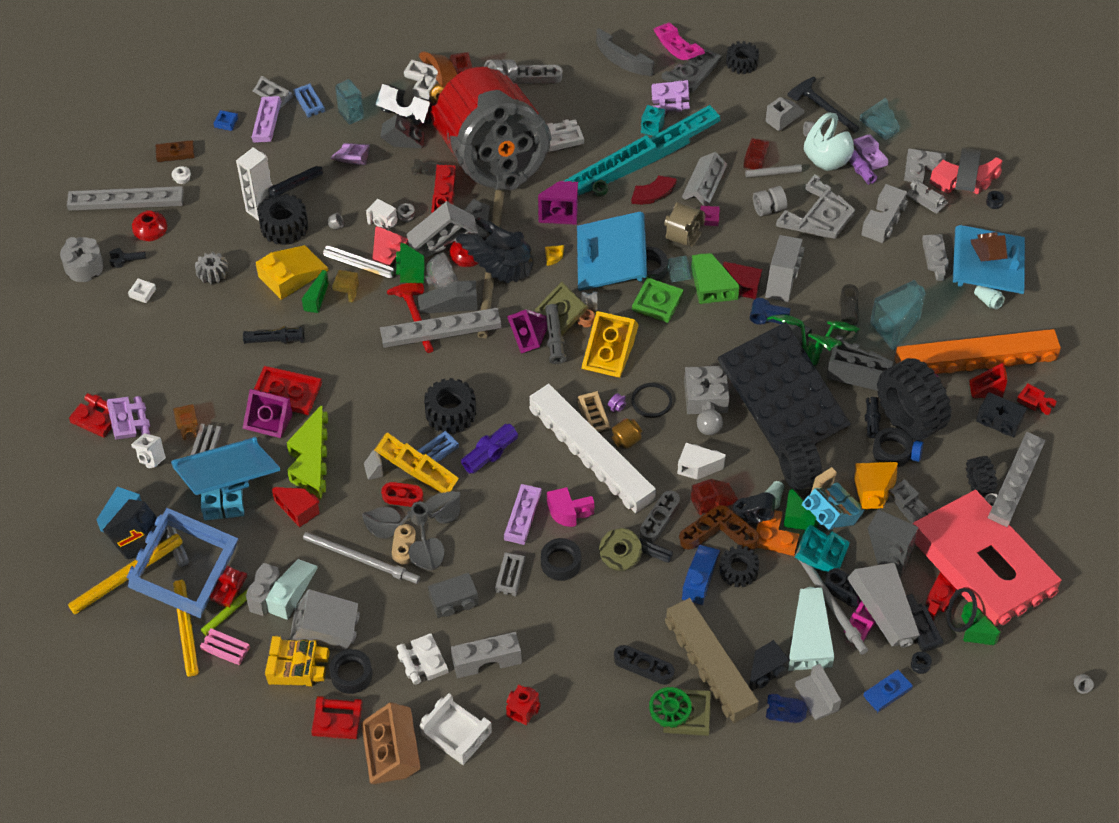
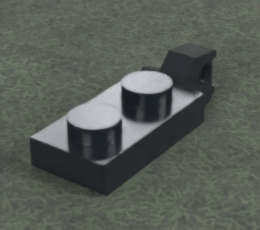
M913 594L906 595L919 632L916 641L921 651L926 652L942 647L943 639L926 606H923L921 603L917 604Z

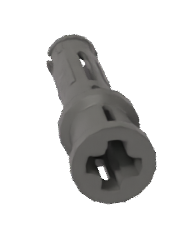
M549 304L545 307L549 331V340L547 342V347L550 348L549 362L561 364L567 360L563 347L565 340L561 337L558 305Z

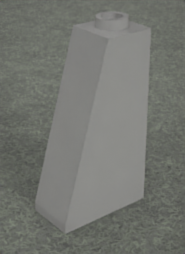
M895 563L855 569L849 575L848 580L892 647L900 645L901 648L913 645V641L919 636V632Z

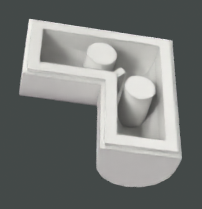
M411 60L404 71L405 78L417 81L413 88L414 96L430 99V91L438 83L436 80L438 72L434 66Z

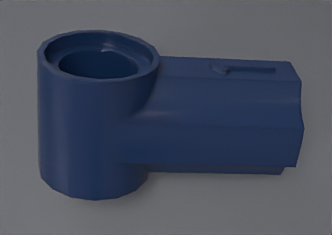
M756 298L753 300L749 318L755 324H764L766 321L783 324L781 321L775 319L767 320V318L773 315L790 316L791 308L772 305L766 299Z

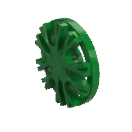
M665 687L659 689L652 695L649 702V711L652 719L665 728L666 726L676 728L678 725L686 723L691 714V700L684 691L678 688ZM668 692L676 693L675 697H668ZM654 700L660 702L661 705H654ZM685 703L688 705V708L680 707V705ZM664 715L665 717L662 720L658 716ZM677 716L680 720L675 721L674 717ZM667 717H671V722L667 721Z

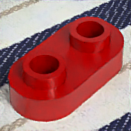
M389 482L381 489L382 499L388 504L412 507L415 502H423V491L417 485Z

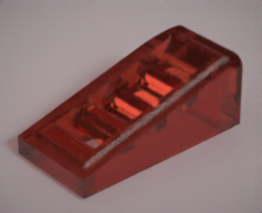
M752 138L744 158L743 168L762 169L770 142Z

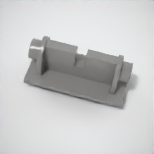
M919 180L912 181L910 185L912 188L907 192V196L936 214L948 204L944 195H940L932 189L929 191L928 187Z

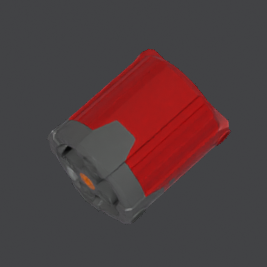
M475 67L457 74L446 84L439 95L437 104L431 107L433 125L457 159L459 165L466 174L483 186L494 188L495 190L516 189L518 186L528 182V179L540 168L550 149L551 132L545 120L518 85L513 83L507 75H504L499 70L488 67Z

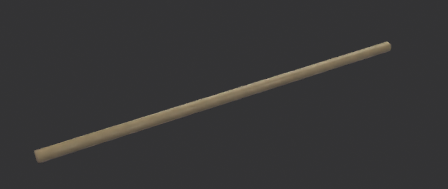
M495 190L492 223L498 227H501L505 190ZM486 270L481 310L491 309L494 278ZM488 330L478 332L479 338H487Z

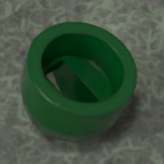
M598 180L594 182L592 189L596 196L603 197L608 193V186L605 181Z

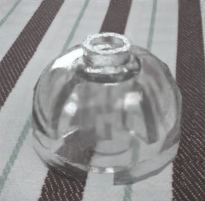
M444 252L435 255L427 263L426 271L428 275L424 277L429 287L433 285L436 289H443L458 281Z

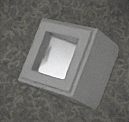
M373 450L364 462L369 480L380 478L384 475L380 455Z

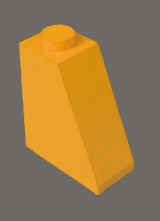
M897 462L855 463L854 482L862 509L884 507L890 495L889 491L894 487L897 480Z

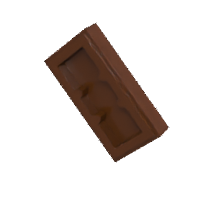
M193 140L156 144L157 162L195 158Z

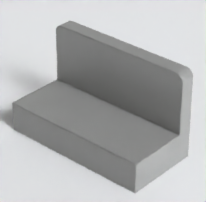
M821 664L812 667L810 676L795 682L797 690L815 720L839 711L841 699Z

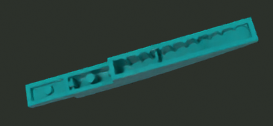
M708 105L651 138L647 135L643 136L564 181L578 182V196L592 191L594 182L598 180H603L608 184L690 143L689 138L720 122V116L711 105Z

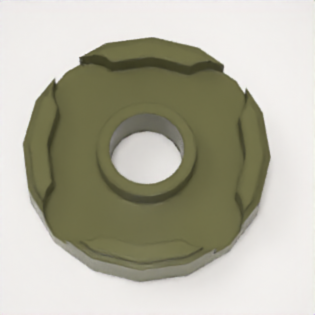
M626 528L611 530L601 540L599 545L600 556L610 569L626 571L633 568L639 562L642 555V544L638 536L631 530ZM619 544H623L627 548L626 552L622 555L615 553V548Z

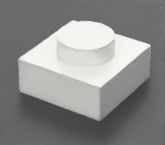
M137 279L128 292L129 297L147 303L155 292L156 286L150 282Z

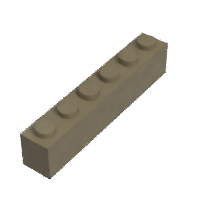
M688 598L667 608L665 618L667 627L675 632L678 644L688 652L689 661L699 669L700 678L710 686L711 694L715 700L718 699L721 703L724 715L727 718L730 717L732 722L736 723L756 713L759 701L692 600Z

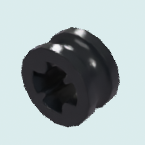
M991 191L987 194L986 204L989 208L999 209L1003 206L1004 195L1001 192Z
M922 651L916 652L911 660L913 671L918 674L927 673L932 663L930 655ZM919 660L921 662L924 660L925 665L923 663L917 664V661Z

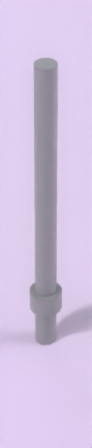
M304 533L303 540L390 573L396 579H405L415 584H418L420 581V576L406 571L404 567L390 565L312 533Z
M799 560L815 586L822 588L824 599L846 631L845 635L848 640L854 643L860 654H865L868 648L862 641L858 629L852 626L814 567Z

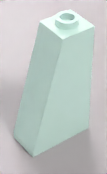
M815 587L800 589L788 671L812 669L813 666L821 664L822 668H832L834 652L822 588Z

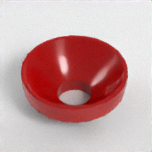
M156 211L142 212L132 222L133 234L142 241H154L161 238L166 233L168 227L165 217ZM145 217H153L151 222H143Z
M455 241L451 244L450 258L455 264L461 267H472L478 264V262L474 261L473 256L468 255V250L462 248V244Z

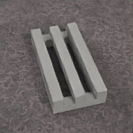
M201 424L191 455L199 452L205 432L206 435L200 452L206 451L211 433H214L209 450L215 449L222 431L221 426L213 428V425L206 427L205 424Z
M504 553L495 586L496 593L502 591L506 595L508 593H512V596L517 595L526 556ZM508 559H512L506 584L502 586ZM520 560L513 587H510L516 562Z

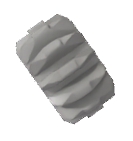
M213 251L211 254L204 253V257H198V261L195 262L198 279H201L203 283L208 281L210 285L214 281L219 283L220 279H225L229 271L227 260L225 257H222L221 253L216 255Z

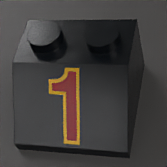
M129 499L105 526L103 531L126 559H131L138 555L141 548L145 549L147 545L145 541L149 532H154L157 527L155 526L157 516L145 501Z

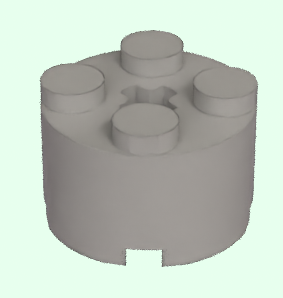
M70 237L66 240L60 251L64 270L73 281L87 282L92 280L91 277L96 274L97 276L101 274L104 263L95 239Z

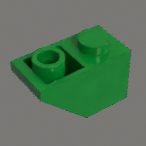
M400 243V251H396V275H400V283H424V255L405 243Z

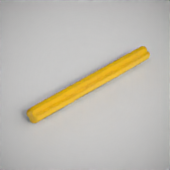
M175 533L158 544L146 568L183 543L181 537ZM135 559L68 604L70 610L77 614L127 581L128 578L126 577L131 566L135 567L138 561Z

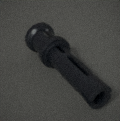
M300 325L298 328L283 326L278 330L243 331L244 344L279 341L284 344L300 341V343L305 342L303 325Z

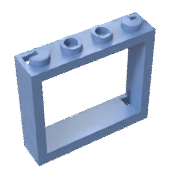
M166 508L164 514L157 517L155 522L157 527L154 532H149L145 541L147 543L145 549H140L136 557L138 561L136 566H131L126 577L129 579L128 588L201 618L220 575L225 571L236 549L238 538ZM168 525L223 549L196 602L140 578Z

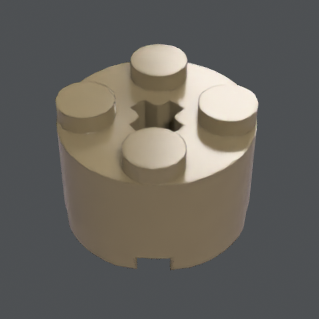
M677 202L671 215H667L664 225L667 226L666 239L685 246H694L702 233L699 231L700 225L704 226L705 223L704 211Z

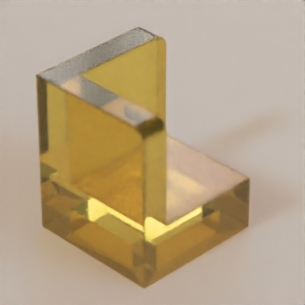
M338 270L332 286L333 290L348 293V300L352 303L359 287L358 273Z

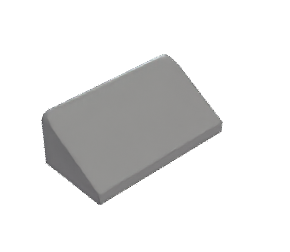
M261 76L253 90L254 93L261 97L279 96L281 108L294 96L290 91Z

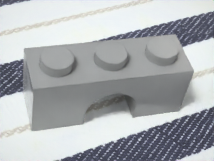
M886 184L878 197L876 208L882 212L873 210L869 212L863 223L861 235L881 243L884 242L886 237H890L893 231V224L898 223L901 210L905 211L907 207V192Z
M516 632L451 647L452 661L457 678L479 674V667L489 662L499 663L500 668L522 664L521 649Z

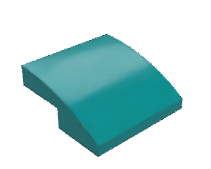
M810 524L805 530L794 557L812 567L829 572L833 568L840 569L850 542L833 531L826 535Z

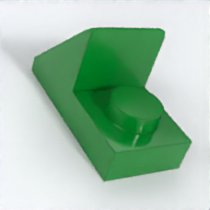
M971 601L964 605L961 617L965 624H967L972 614L973 604ZM977 608L974 622L966 630L963 641L995 645L1001 632Z

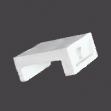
M449 693L445 698H440L435 705V709L430 714H426L420 722L421 735L462 765L467 762L492 733L489 720L483 718L481 721L456 704L453 701V696Z

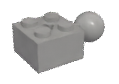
M722 366L685 367L684 386L687 414H699L696 421L699 431L705 435H715L723 426V419L720 413H728L729 392L727 374Z

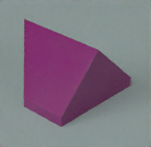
M527 309L507 316L521 353L540 347L548 329L547 316Z

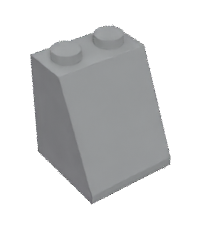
M308 589L295 607L289 640H305L308 642L313 640L316 641L317 646L326 647L329 650H346L350 644H354L357 632L354 631V628L360 616V613L357 612L358 603Z

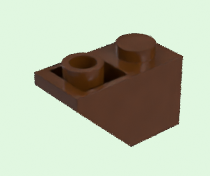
M997 232L978 234L977 239H971V244L981 262L1008 259L1005 235L998 236Z

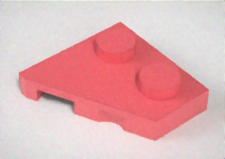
M376 226L373 261L393 267L396 263V251H400V243L409 245L408 238Z

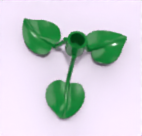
M773 315L767 318V320L775 319L783 323L787 322L801 329L802 347L813 365H818L823 347L830 351L842 344L841 341L829 337L834 329L840 328L842 330L854 331L855 333L860 331V328L846 322L829 320L827 324L831 326L826 336L808 334V337L813 338L817 342H809L806 345L804 321L789 315Z

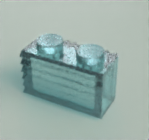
M350 79L337 84L335 89L340 115L348 124L363 119L364 108L360 90Z

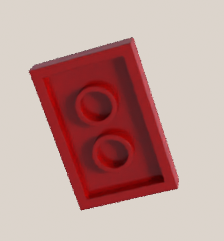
M264 366L254 389L290 398L292 412L309 415L322 385V380L317 377Z

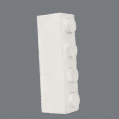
M251 148L237 159L236 163L246 212L259 221V206L263 205L265 199L269 200V188L272 186L267 156L263 152Z

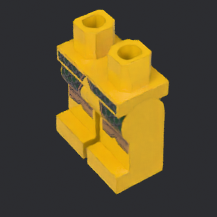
M272 636L269 650L270 656H268L265 670L268 684L306 685L313 687V681H325V666L316 665L317 662H328L330 655L328 648L317 646L316 641L309 640V642L305 640L290 641L282 640L278 636Z

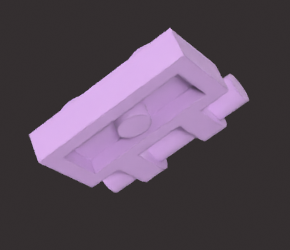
M688 80L652 84L653 104L659 103V105L652 106L665 109V113L666 111L676 110L677 112H682L685 109H690L689 102H682L689 100Z
M141 396L134 397L133 404L129 403L128 397L107 400L115 440L136 437V429L141 430L142 435L144 433L150 435V422L146 419V406L142 402ZM132 413H137L138 420H133Z

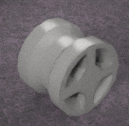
M581 292V300L589 307L588 309L597 311V292L592 294Z

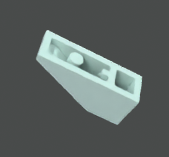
M297 559L275 582L265 599L268 613L288 620L315 574L317 566Z

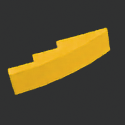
M388 432L384 434L374 451L394 465L441 493L450 492L459 479L427 454L422 455L409 444L401 443Z

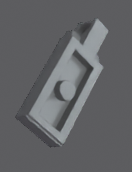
M942 234L923 235L922 243L928 270L934 271L936 281H944L945 270H948V259Z

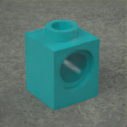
M647 105L641 118V133L651 136L660 133L664 126L665 109Z

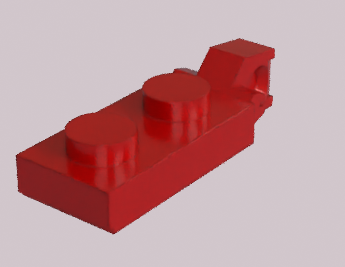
M941 572L926 600V605H929L928 612L933 621L939 610L942 612L947 610L950 598L957 590Z

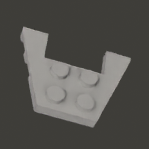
M814 174L806 184L805 190L820 198L804 218L785 210L777 220L776 226L835 239L854 216L855 209L841 196H836L831 191V187L827 184L824 185L820 181V177Z

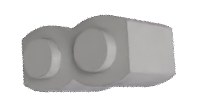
M263 563L258 568L255 581L249 586L246 593L250 612L262 616L268 613L265 599L275 582L280 578L278 567Z

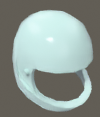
M826 113L820 117L808 133L804 143V151L808 158L817 167L826 171L844 166L854 152L853 139L849 132H842L833 137L838 123V116L835 113ZM832 118L830 127L823 137L821 128L827 120Z

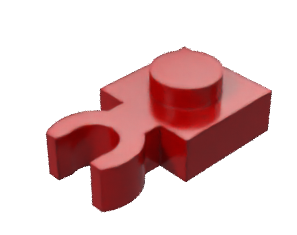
M1028 383L1017 398V402L1034 411L1038 407L1046 415H1050L1052 410L1048 406L1055 408L1057 403L1053 398H1045L1046 392Z

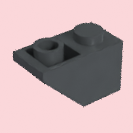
M396 114L382 124L380 138L393 147L422 148L425 133Z

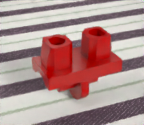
M227 566L223 574L220 575L210 600L222 607L230 608L247 578V573Z

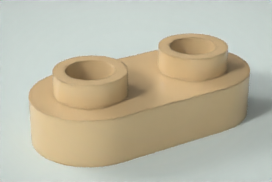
M400 525L394 532L392 558L399 565H406L411 562L409 548L416 542V532L411 525Z

